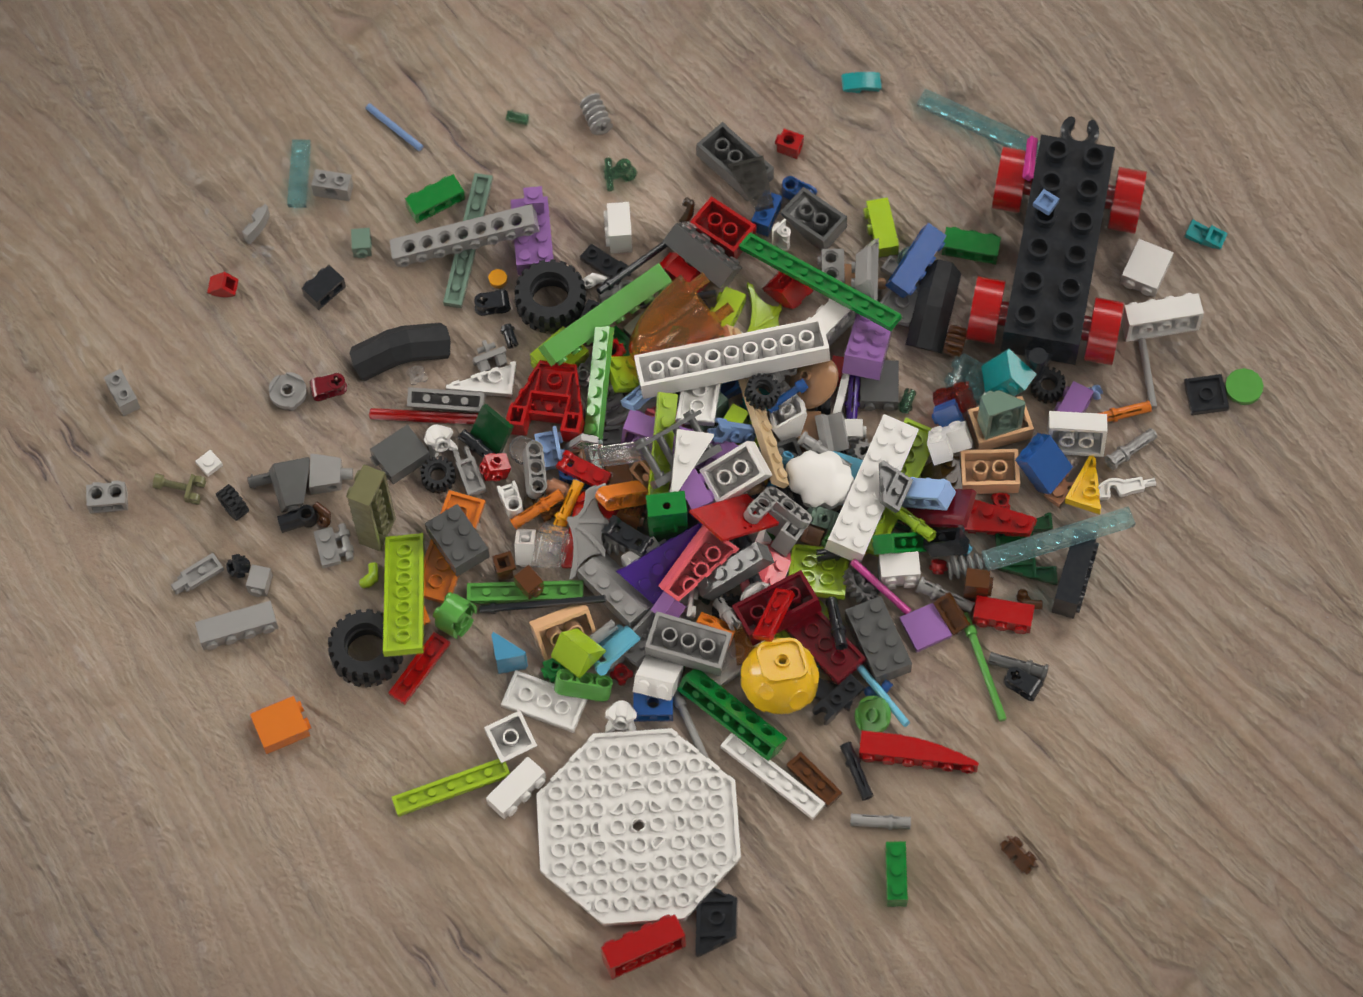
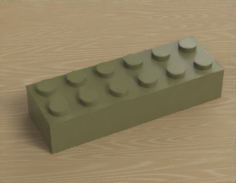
M363 464L362 469L357 471L354 479L355 483L353 487H349L346 497L359 544L381 551L385 543V537H388L396 516L385 472Z

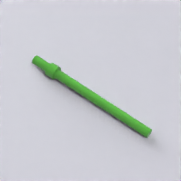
M965 612L964 615L971 624L964 629L965 634L972 644L999 722L1005 721L1007 718L978 641L977 629L972 624L969 613Z

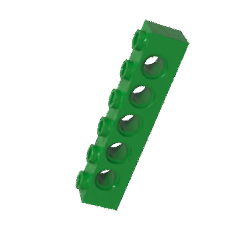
M693 669L683 677L677 690L767 761L780 753L788 738L702 671Z

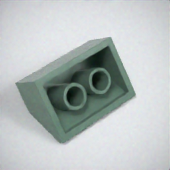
M1000 390L984 393L980 398L977 422L985 440L1021 429L1025 402Z

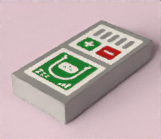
M581 433L565 444V450L574 451L582 448L589 450L598 444L599 437Z

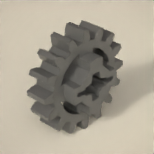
M853 566L844 571L845 574L842 578L846 580L843 582L847 586L846 592L851 594V598L855 597L857 603L859 601L864 603L879 597L878 594L881 592Z

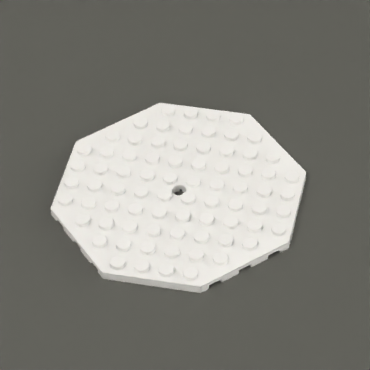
M672 728L592 734L581 749L579 748L566 765L560 768L550 779V782L537 793L540 871L603 926L656 923L661 917L668 914L670 916L676 914L678 921H685L703 898L707 897L741 859L735 780L730 775L728 776L713 761L702 755L691 743L680 737ZM641 822L644 824L642 830L637 831L633 828V824Z

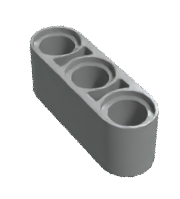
M533 440L526 445L522 456L526 493L530 498L538 499L546 490L547 481L543 446L540 442ZM529 449H534L537 454L530 453ZM531 467L537 468L538 473L533 472ZM532 485L539 486L540 491L534 490Z

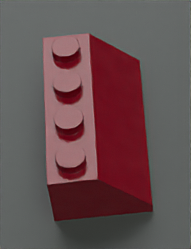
M802 570L732 605L752 646L762 642V640L754 639L753 633L776 588L791 590L795 594L776 634L822 611L819 599Z

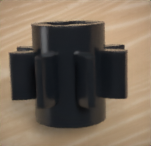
M235 554L232 555V559L228 560L226 569L232 577L236 576L237 579L243 578L245 573H249L251 565L250 561L245 558V555Z

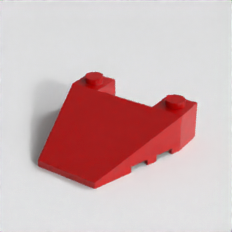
M540 360L528 377V382L524 388H521L518 392L519 395L516 400L509 406L506 420L514 426L510 435L527 437L530 422L534 420L561 424L560 432L562 439L565 442H570L581 433L584 434L585 427L577 364L563 363L558 366L556 363L551 367L548 361Z

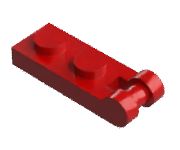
M568 450L564 451L562 460L558 461L555 466L561 472L590 486H598L603 483L607 485L612 477V473L574 455ZM569 461L574 463L572 467L567 465Z

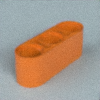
M639 480L606 485L596 491L595 498L608 511L646 504L648 488Z

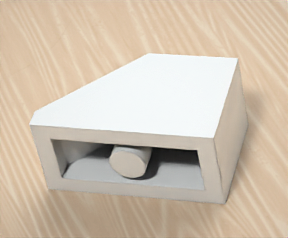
M517 529L515 537V565H520L521 567L535 565L536 529Z

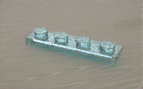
M292 140L287 205L290 208L307 207L311 140Z

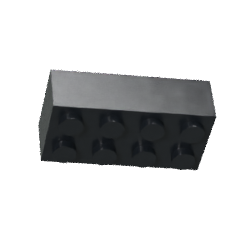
M1077 529L1074 530L1051 613L1074 619L1075 613H1080L1099 543L1096 542L1097 535Z

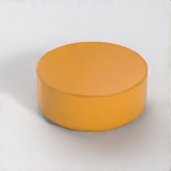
M495 269L490 272L488 278L493 288H502L507 284V274L505 271Z

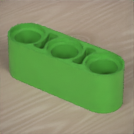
M561 669L556 674L554 691L563 696L607 701L611 695L613 680L606 675L601 676L588 672L579 679L569 670Z

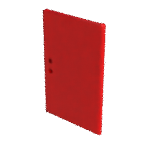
M748 494L689 510V513L721 542L779 525V522L769 513L757 524L747 522L744 518V512L754 501Z

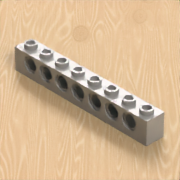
M530 204L390 239L392 260L397 267H406L412 263L425 262L432 258H442L448 254H458L464 250L478 249L484 245H494L500 241L514 240L516 237L524 235L530 236L540 232L537 212L533 205Z

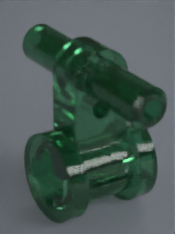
M610 157L604 159L605 170L603 172L607 191L611 192L614 190V179L622 178L624 181L629 182L636 178L637 170L628 159H620L615 167H612V159Z

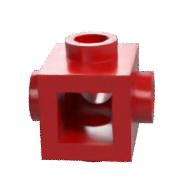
M489 453L484 455L479 469L485 481L496 482L507 479L511 466L506 453Z

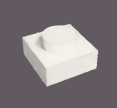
M211 450L195 461L208 477L223 466L222 462Z

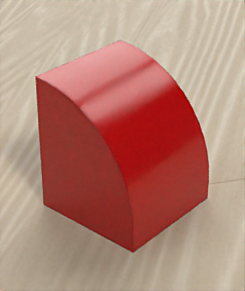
M227 272L210 276L207 293L225 298L236 296L239 279Z

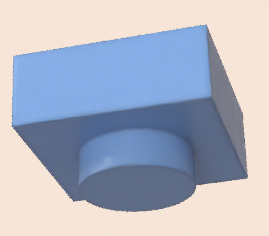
M1043 189L1033 202V207L1049 216L1059 203L1060 198Z

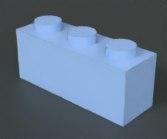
M910 477L913 479V482L903 501V507L935 510L948 509L956 494L948 480Z

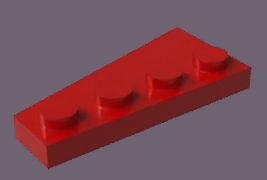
M975 499L967 527L964 531L971 534L984 532L987 535L1000 533L1005 534V536L1030 537L1037 519L1030 515Z

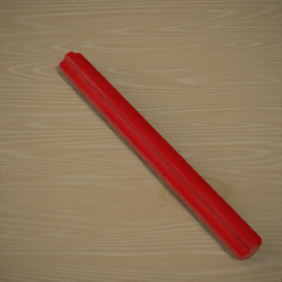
M371 408L369 411V417L373 420L474 424L479 414Z

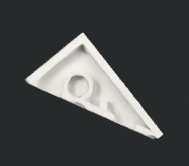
M513 361L510 362V365L501 368L495 367L490 371L471 375V378L463 381H454L446 385V390L482 392L491 396L512 397L516 362Z
M682 429L676 430L670 492L680 490L713 439L714 434Z

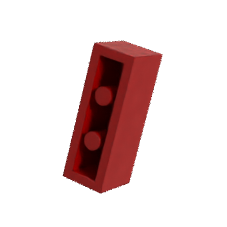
M977 595L972 624L982 628L987 626L994 627L999 631L1012 630L1017 634H1030L1035 605Z

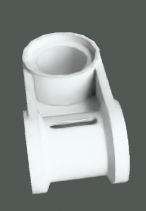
M515 480L511 484L502 487L496 486L507 516L513 518L523 511V505ZM512 506H518L516 509H510Z

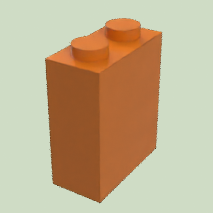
M294 696L250 713L266 754L310 736L309 729H311L308 718H303L301 712H304L301 701L296 702Z

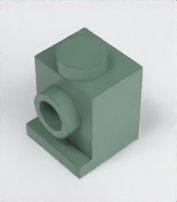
M820 505L816 508L809 507L807 509V512L812 516L811 524L832 531L839 515L838 512Z

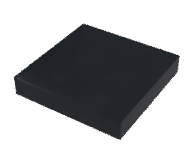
M1222 374L1184 379L1191 415L1229 410Z

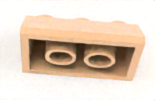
M586 604L571 605L529 622L544 661L552 658L551 653L561 632L578 628L589 637L596 631Z

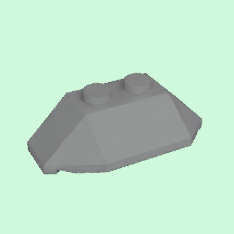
M875 238L856 254V261H852V273H855V278H851L852 288L876 301L878 294L879 238Z

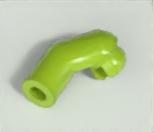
M376 562L368 564L369 573L359 580L361 588H370L378 582V563Z

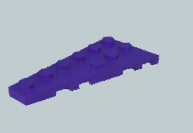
M698 523L688 528L683 533L671 538L616 572L654 605L664 592L658 585L703 524Z

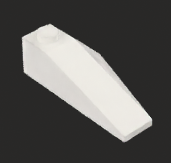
M785 380L780 384V395L791 389ZM796 394L778 406L779 409L775 412L770 413L768 411L772 430L781 441L799 437L807 417L805 403Z

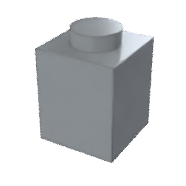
M257 565L251 566L246 583L248 593L255 597L267 596L273 577L271 568Z

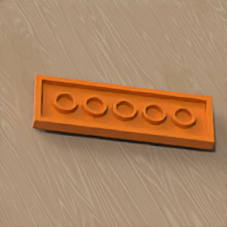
M449 490L441 513L458 504L476 530L486 504L485 500ZM430 540L424 557V598L443 604L445 596L449 592L454 593L459 576L455 575L434 542Z

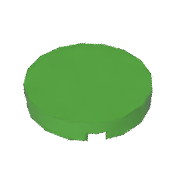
M1243 368L1230 373L1226 380L1225 391L1233 402L1236 401L1240 405H1250L1258 401L1262 395L1264 385L1258 373Z
M866 696L858 703V708L855 710L856 725L861 731L884 732L891 720V709L883 698L879 696Z

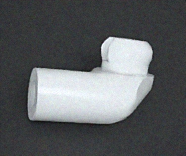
M591 273L583 279L585 288L589 289L597 284L602 285L603 281L609 279V277Z

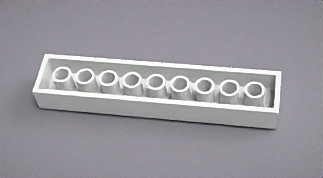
M820 317L634 355L642 397L646 399L656 397L658 392L676 393L749 378L753 375L757 376L758 373L763 375L764 373L768 374L830 361V352Z

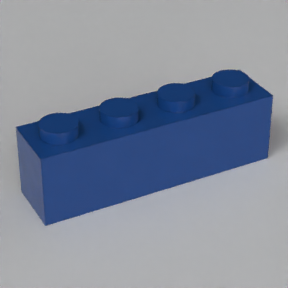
M930 223L923 226L885 286L902 298L907 295L911 296L917 288L915 286L917 281H921L925 276L926 271L924 270L926 267L931 266L936 259L935 253L939 252L945 245L943 241L946 235Z

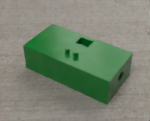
M685 491L646 495L649 537L654 536L657 542L663 539L668 541L688 529Z

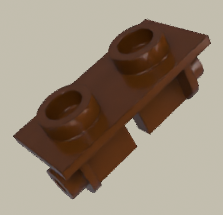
M1007 835L1006 837L1009 841L1004 840L1000 844L1001 850L1009 859L1014 858L1016 855L1018 856L1013 863L1022 873L1028 875L1032 871L1031 866H1039L1035 862L1037 858L1030 851L1026 852L1022 847L1024 844L1017 836Z

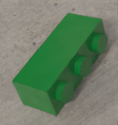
M452 174L443 177L434 184L425 186L424 189L409 194L405 198V203L414 221L418 224L465 200V194L455 175Z
M946 227V238L943 241L945 245L942 248L941 255L996 265L1001 242L1000 236L992 233L983 234L975 230H961L958 227Z
M917 532L872 535L874 555L926 551L923 548L924 537Z
M889 841L885 843L887 907H907L906 841Z

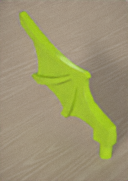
M747 282L746 286L751 304V321L747 332L779 326V315L782 311L781 304L772 306L765 303L756 294L753 284Z

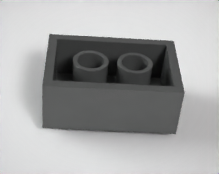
M458 504L425 523L427 534L457 577L490 557L488 547Z

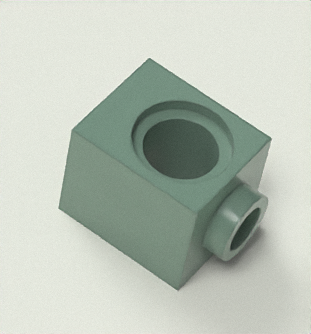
M370 228L351 229L353 257L366 258L367 256H372Z

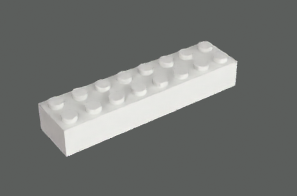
M885 414L883 415L828 538L825 550L850 561L855 558L861 563L885 509V506L880 503L879 463L884 460L901 471L919 431L918 428Z

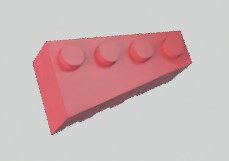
M702 525L658 586L674 599L680 601L705 577L707 578L715 568L727 561L729 556L733 553L735 554L739 548L730 541L721 542Z

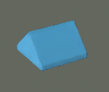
M495 632L491 634L498 674L523 670L528 667L525 651Z

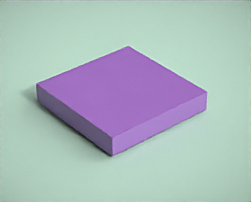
M933 603L899 618L916 653L952 637L949 628Z

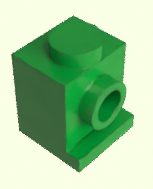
M553 658L543 661V668H540L543 678H548L550 683H555L557 671L566 669Z

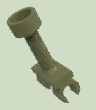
M156 473L152 487L161 490L165 486L186 491L184 495L185 502L199 505L200 495L192 493L194 485L204 488L206 478L191 474L188 484L166 480L163 474Z

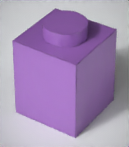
M542 186L523 188L525 206L532 204L537 214L545 213Z
M664 591L651 608V611L655 614L657 611L679 618L686 606Z

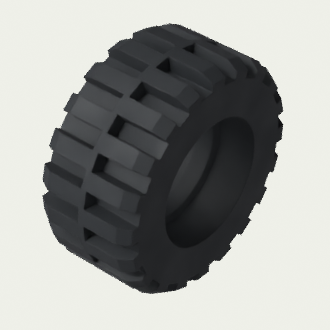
M550 259V262L541 260L539 264L533 263L529 265V270L526 268L521 272L522 277H518L517 285L514 288L515 303L519 317H522V321L526 325L529 324L531 329L536 330L538 328L541 333L550 331L553 334L563 326L567 328L580 318L586 305L585 283L582 280L581 274L576 272L572 265L567 266L564 261L558 263L556 259ZM548 286L559 287L568 294L561 304L553 307L542 306L533 300L537 291Z
M361 609L355 610L356 614H346V619H339L336 622L337 628H332L330 632L331 637L328 638L330 660L339 677L343 676L344 681L347 683L353 681L354 686L358 687L361 684H365V687H371L373 683H376L378 686L382 684V680H390L392 672H398V664H402L404 658L403 655L384 657L383 651L378 657L370 661H357L351 658L348 654V649L351 643L358 637L374 635L383 640L384 613L380 611L373 613V609H366V612H362Z

